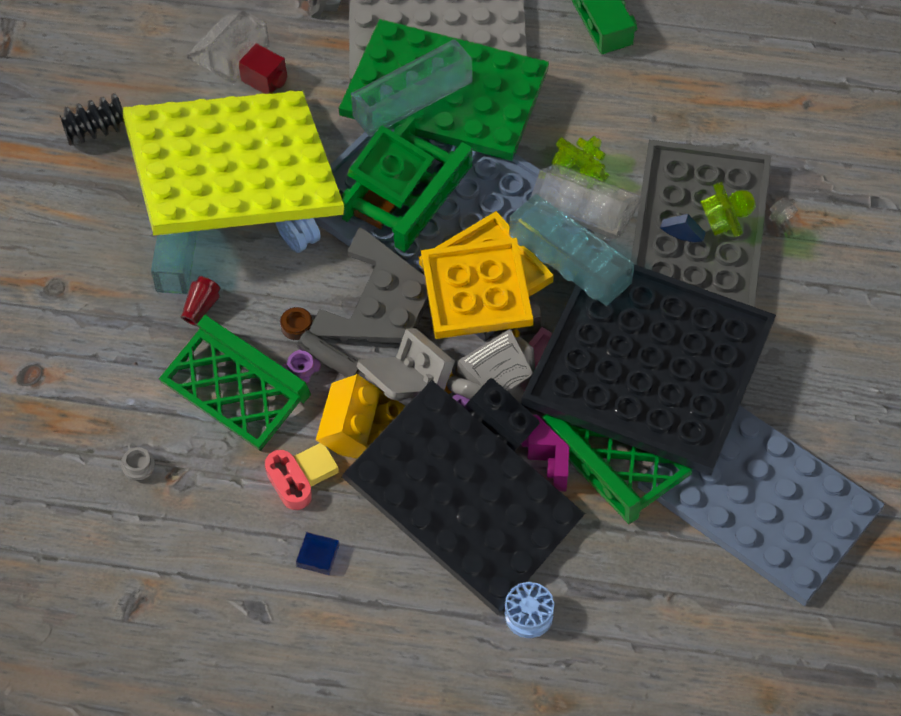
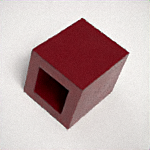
M258 43L238 62L241 81L264 94L274 93L287 80L285 58Z

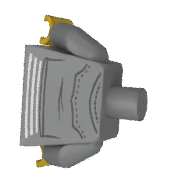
M509 329L458 360L456 375L454 376L451 370L445 391L448 394L454 392L471 399L490 378H493L521 403L524 390L535 371L534 348L520 337L519 330L511 331Z

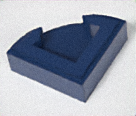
M689 214L663 219L660 227L667 234L689 242H703L706 234Z

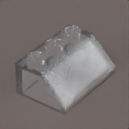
M555 164L539 171L528 206L536 208V213L540 216L551 219L554 216L565 220L564 224L571 228L582 230L585 227L594 231L593 235L595 237L611 241L612 238L617 239L624 234L641 202L642 196Z

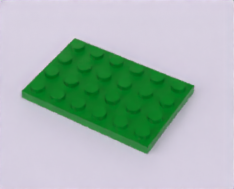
M379 19L339 106V116L377 126L383 125L392 130H395L398 125H402L411 116L415 118L416 136L457 147L463 142L471 146L472 151L513 161L549 70V62Z

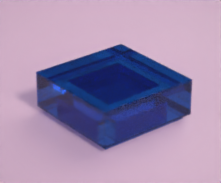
M306 532L296 560V567L330 575L340 546L339 540Z

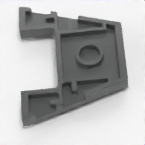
M359 227L347 251L348 255L351 258L372 264L375 268L357 306L349 319L319 309L309 331L320 339L334 338L341 341L368 339L369 342L401 343L406 329L417 328L429 302L425 276L366 230Z

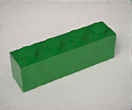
M571 0L601 55L633 45L637 23L635 17L627 12L624 0Z

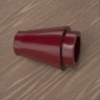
M198 276L196 281L191 282L183 313L180 316L181 319L188 324L197 326L202 317L207 314L220 298L219 291L221 287L209 278Z

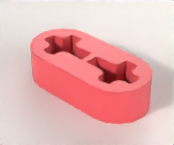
M276 450L270 453L265 460V469L268 479L287 508L292 510L304 509L312 499V491L308 479L290 452ZM280 462L283 466L286 465L287 475L284 476L280 469H275V464ZM293 484L298 491H302V496L297 498L294 494L291 495L289 485Z

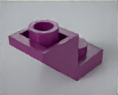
M534 415L540 421V424L525 439L522 447H528V460L548 461L547 478H554L553 486L559 491L567 492L569 445L538 415Z

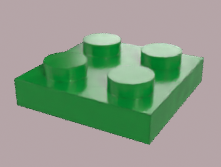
M381 125L350 167L347 176L401 209L432 165L434 157Z

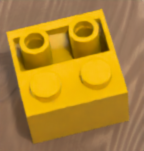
M358 374L331 383L316 441L340 456L357 459L403 411L405 405L397 400L388 398L384 395V391Z

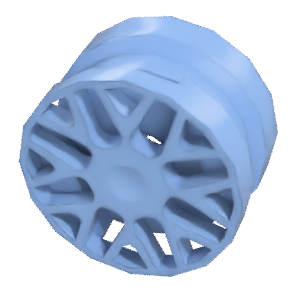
M313 218L275 222L284 241L297 253L306 249L308 243L314 244L321 238L320 230Z
M533 582L521 583L512 588L506 596L505 620L510 630L524 638L539 637L548 631L552 625L554 614V600L548 589Z

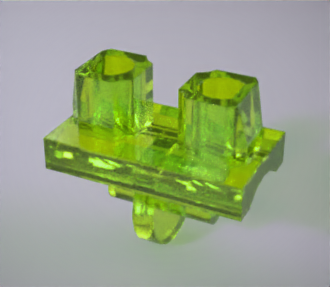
M593 136L586 141L580 137L576 145L582 148L581 150L560 137L556 143L559 151L551 162L555 170L563 175H567L574 164H576L581 169L574 177V180L587 191L598 180L605 183L609 177V174L605 172V165L595 159L597 158L602 161L606 155L605 152L600 150L601 139Z
M722 181L713 185L716 194L700 202L714 236L730 229L734 237L743 234L737 217H746L754 211L756 206L754 196L746 190H739L728 198Z

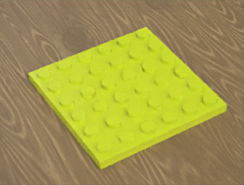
M286 91L272 94L260 93L251 96H229L218 99H198L186 102H167L164 104L123 107V118L153 236L337 216L344 213L341 195L303 91Z

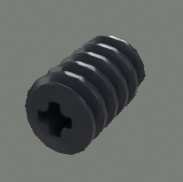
M116 93L111 94V103H108L102 96L99 98V107L92 100H88L87 110L80 103H77L74 114L69 107H64V117L60 116L70 146L73 145L75 135L81 142H85L86 132L93 139H96L97 129H100L107 136L110 125H112L116 132H120L121 122H124L123 109Z

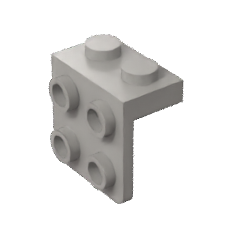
M416 328L405 330L396 357L359 359L357 368L365 374L366 379L374 382L382 389L385 396L393 400H402L403 398L416 397L431 380L445 390L455 361Z

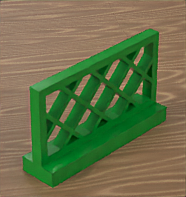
M204 315L197 324L199 327L197 333L164 371L159 380L261 451L300 402L304 404L311 396V392L305 381ZM202 341L211 346L212 357L195 360L194 351ZM227 361L236 363L237 374L219 377L218 363ZM213 364L214 378L197 381L196 367ZM190 368L192 382L177 384L171 380L178 370ZM251 378L261 380L262 391L244 394L243 380ZM238 381L239 395L222 398L220 384ZM266 384L273 389L267 390ZM215 385L216 399L201 401L198 397V388ZM192 389L193 394H191L187 390ZM283 395L289 399L282 409L269 411L268 397ZM263 398L264 412L247 415L245 401ZM240 402V417L228 419L223 416L222 405ZM217 406L218 412L214 410L212 407ZM265 419L266 429L256 439L249 434L247 422ZM242 423L243 429L236 424Z
M548 414L543 417V421L569 445V462L629 525L640 517L642 509L692 475V468L651 453L635 452L636 447L633 446L631 452L612 450V438H609L608 450L592 448L589 444V436H606L582 427L571 426L568 422ZM611 458L631 460L630 471H615L610 466ZM634 461L655 462L654 474L633 473ZM658 463L674 464L679 471L672 476L657 475ZM632 481L653 483L652 490L640 498L632 489Z

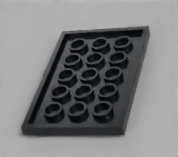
M433 380L418 393L342 475V478L497 615L505 608L506 596L510 590L518 584L527 582L585 515L580 508Z

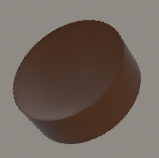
M300 307L286 310L280 319L282 333L291 340H299L307 330H310L313 324L311 314L306 309Z

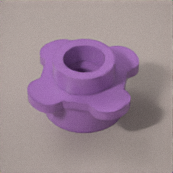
M297 350L289 356L287 363L282 367L308 384L311 375L320 370L321 364L317 359H313L310 353ZM304 366V369L300 370L298 367Z

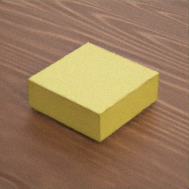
M321 443L293 456L311 487L339 473V467L326 446Z

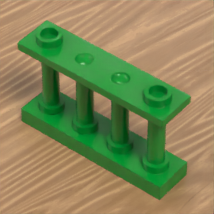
M411 116L402 125H398L394 133L433 156L435 160L443 163V167L438 173L434 172L431 174L428 171L425 173L420 182L427 185L421 195L417 194L415 196L411 194L404 203L410 207L404 216L396 217L365 201L362 198L369 189L357 181L351 189H346L341 196L344 204L342 220L348 222L354 215V209L392 228L394 246L403 252L408 250L472 167L471 146L461 142L455 151L447 152L415 135V118Z

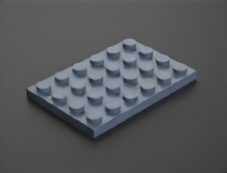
M742 406L738 409L712 476L692 469V475L656 500L803 606H806L884 507L883 502ZM658 463L657 475L672 476L679 471L674 464ZM654 464L645 474H654ZM638 482V488L646 494L652 490L653 483Z

